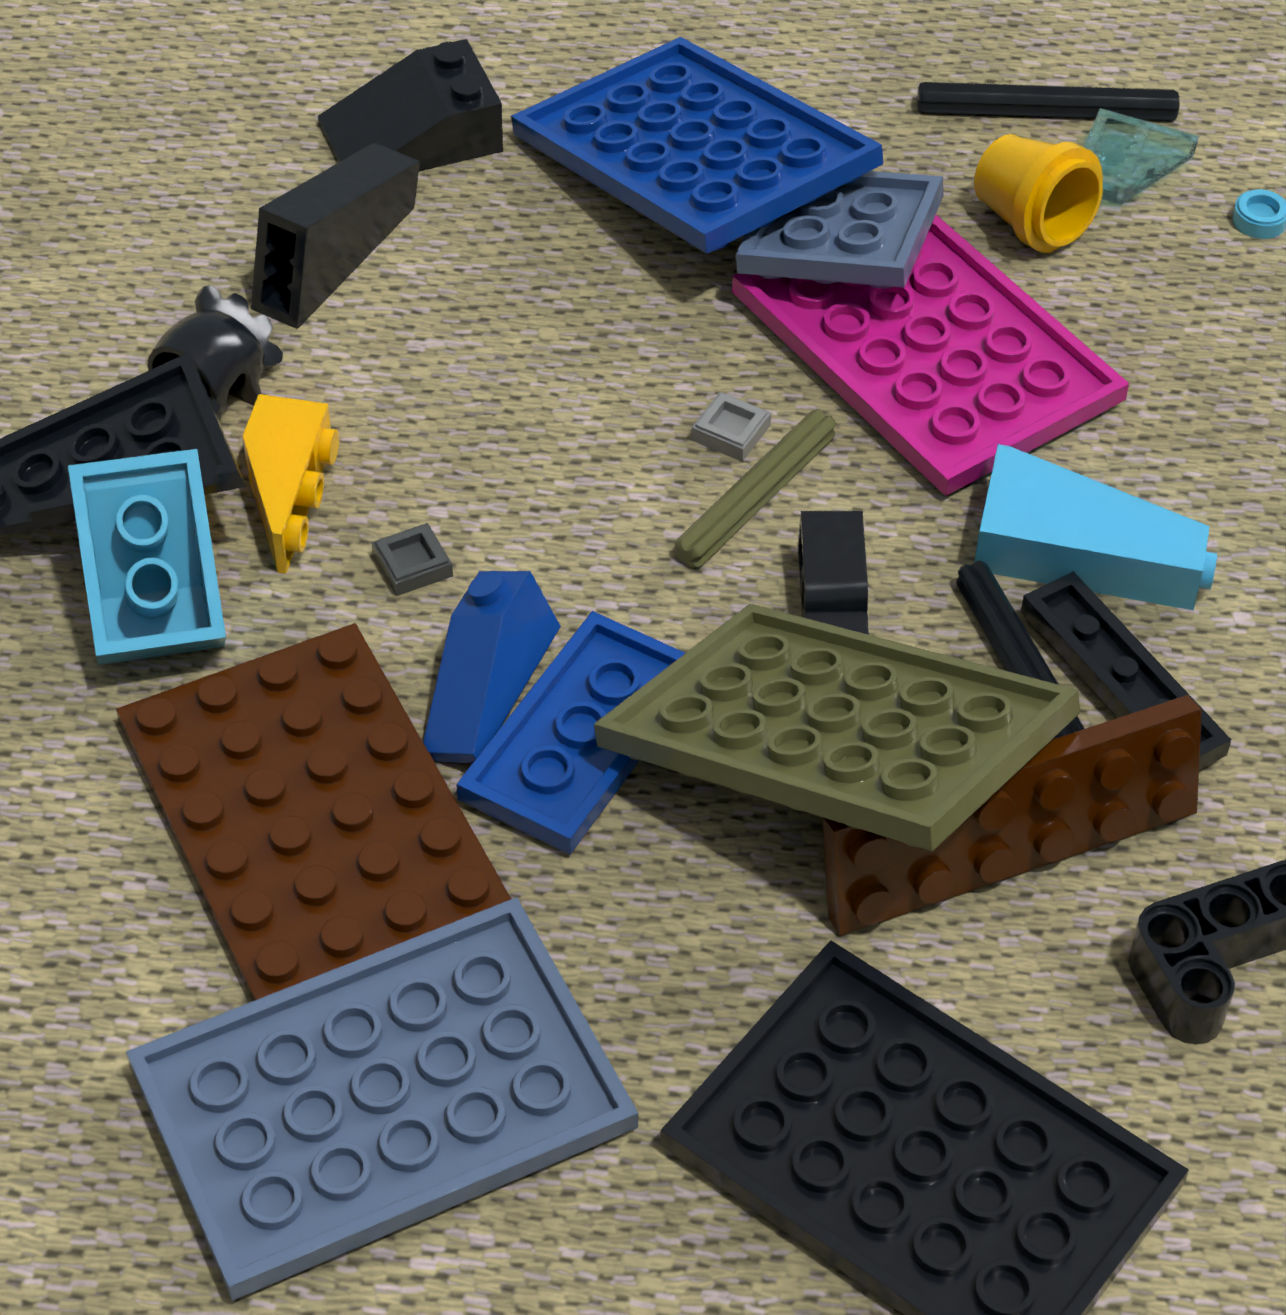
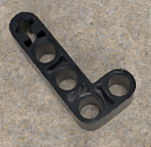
M1286 859L1154 902L1147 906L1140 914L1128 963L1133 976L1159 1020L1172 1037L1181 1042L1194 1045L1208 1043L1215 1039L1223 1028L1234 994L1235 981L1229 969L1286 950ZM1191 999H1197L1203 1003L1195 1002Z

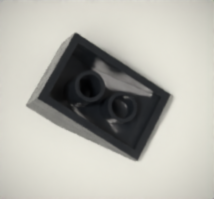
M467 39L443 42L437 46L414 51L318 115V123L337 163L372 143H377L419 160V172L503 152L502 102Z

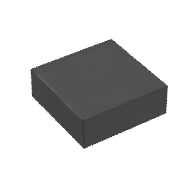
M428 523L371 542L372 555L396 596L453 577L452 562Z

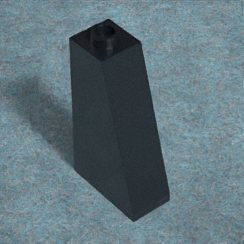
M372 143L260 207L251 309L293 328H300L415 208L420 161L377 143Z

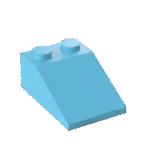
M191 449L68 465L97 664L104 665L225 647L226 633L198 450Z

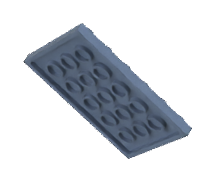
M517 897L126 1051L129 1067L231 1301L638 1128L637 1109Z

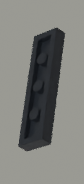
M1074 571L1023 596L1021 613L1117 718L1188 695L1202 709L1199 770L1227 756L1232 739Z

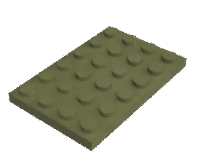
M749 604L594 723L597 747L626 755L634 760H642L671 769L685 776L696 777L734 789L739 793L751 794L786 805L793 810L805 811L834 820L854 829L866 830L901 841L911 847L933 851L1080 714L1079 690Z

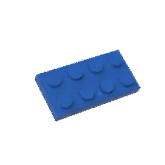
M592 611L456 784L457 800L571 855L640 761L597 747L594 723L683 656L685 652Z

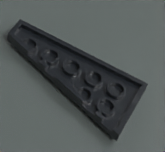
M184 354L0 438V536L76 521L68 465L197 449L204 495L246 487L199 371L190 354Z

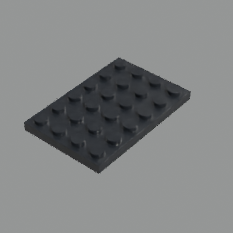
M832 940L826 944L660 1131L661 1146L904 1315H1088L1183 1187L1189 1169Z

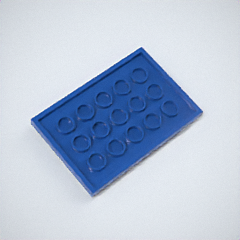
M683 37L674 39L511 116L515 136L706 254L725 248L731 241L757 228L768 226L775 219L800 206L811 204L818 197L844 184L852 183L858 180L861 175L883 165L882 144Z

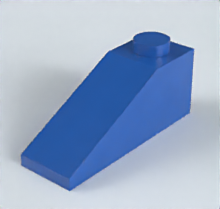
M479 571L453 611L423 741L433 761L473 763L500 729L561 626L531 571Z

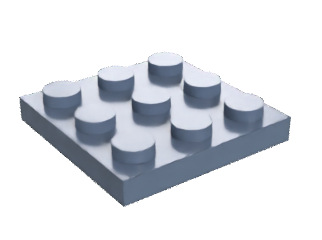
M869 171L861 175L858 180L844 184L818 197L815 202L800 206L775 219L770 225L747 233L736 252L737 273L759 275L765 279L785 277L814 280L821 284L843 282L866 284L878 289L904 288L944 196L943 176Z

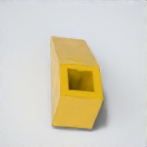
M258 394L242 436L247 473L277 573L287 574L294 552L302 553L306 547L309 532L307 514L310 508H319L324 491V474L322 472L325 464L334 465L339 449V432L336 429H331L329 406L327 403Z

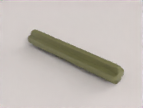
M820 409L809 412L676 539V558L680 562H685L692 569L701 567L835 437L833 428L836 426V422L833 417L826 416Z

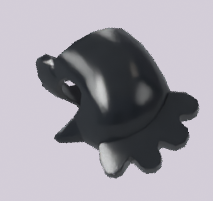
M207 285L200 289L195 299L196 312L177 322L160 338L148 357L147 367L149 371L189 353L199 371L209 398L212 397L211 403L220 422L224 414L228 395L238 397L254 406L258 394H262L259 385L262 371L269 370L279 364L283 359V352L277 345L268 341V336L273 330L272 323L268 317L261 314L254 318L249 315L248 302L243 296L233 293L225 300L214 286Z

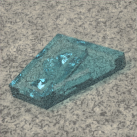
M1100 108L1084 147L1095 153L1102 167L1103 193L1101 199L1120 205L1192 159L1200 136Z

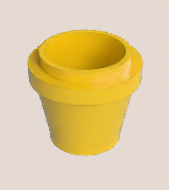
M1007 134L996 139L983 153L975 171L974 189L976 196L981 202L989 206L1013 227L1017 238L1023 244L1042 253H1051L1059 247L1068 245L1079 238L1093 221L1100 206L1103 193L1102 167L1095 153L1076 143L1061 142L1052 144L1019 137L1014 134Z

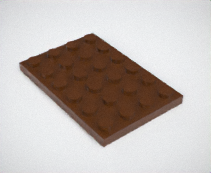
M356 623L116 708L119 725L252 1001L511 900L505 886Z

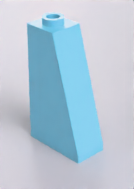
M1000 444L997 446L975 555V562L978 560L985 562L993 574L1048 584L1074 571L1095 593L1194 610L1199 588L1211 589L1217 553L1206 551L1210 527L1208 525L1011 446Z

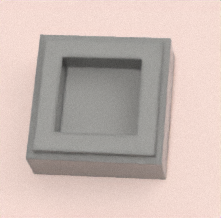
M719 392L691 427V440L743 462L771 426V412Z

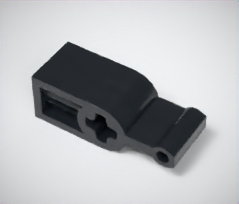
M801 511L797 546L802 617L869 635L867 614L868 577L863 511Z

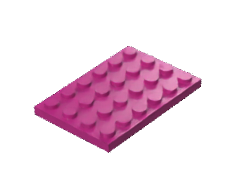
M937 215L934 217L904 288L878 289L866 284L843 282L821 284L808 279L785 277L765 279L759 275L738 273L733 275L732 293L945 496L992 472L998 444L1011 446L1027 453L1125 401L1127 397L1129 383Z

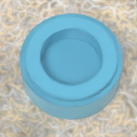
M1257 189L1247 191L1241 194L1235 202L1232 215L1233 223L1239 231L1250 237L1259 239L1277 237L1286 229V200L1268 190Z

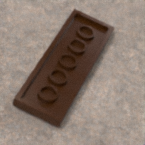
M1188 695L1051 740L933 851L911 847L904 842L866 830L854 829L846 824L822 817L828 918L833 927L842 936L1196 814L1202 709Z

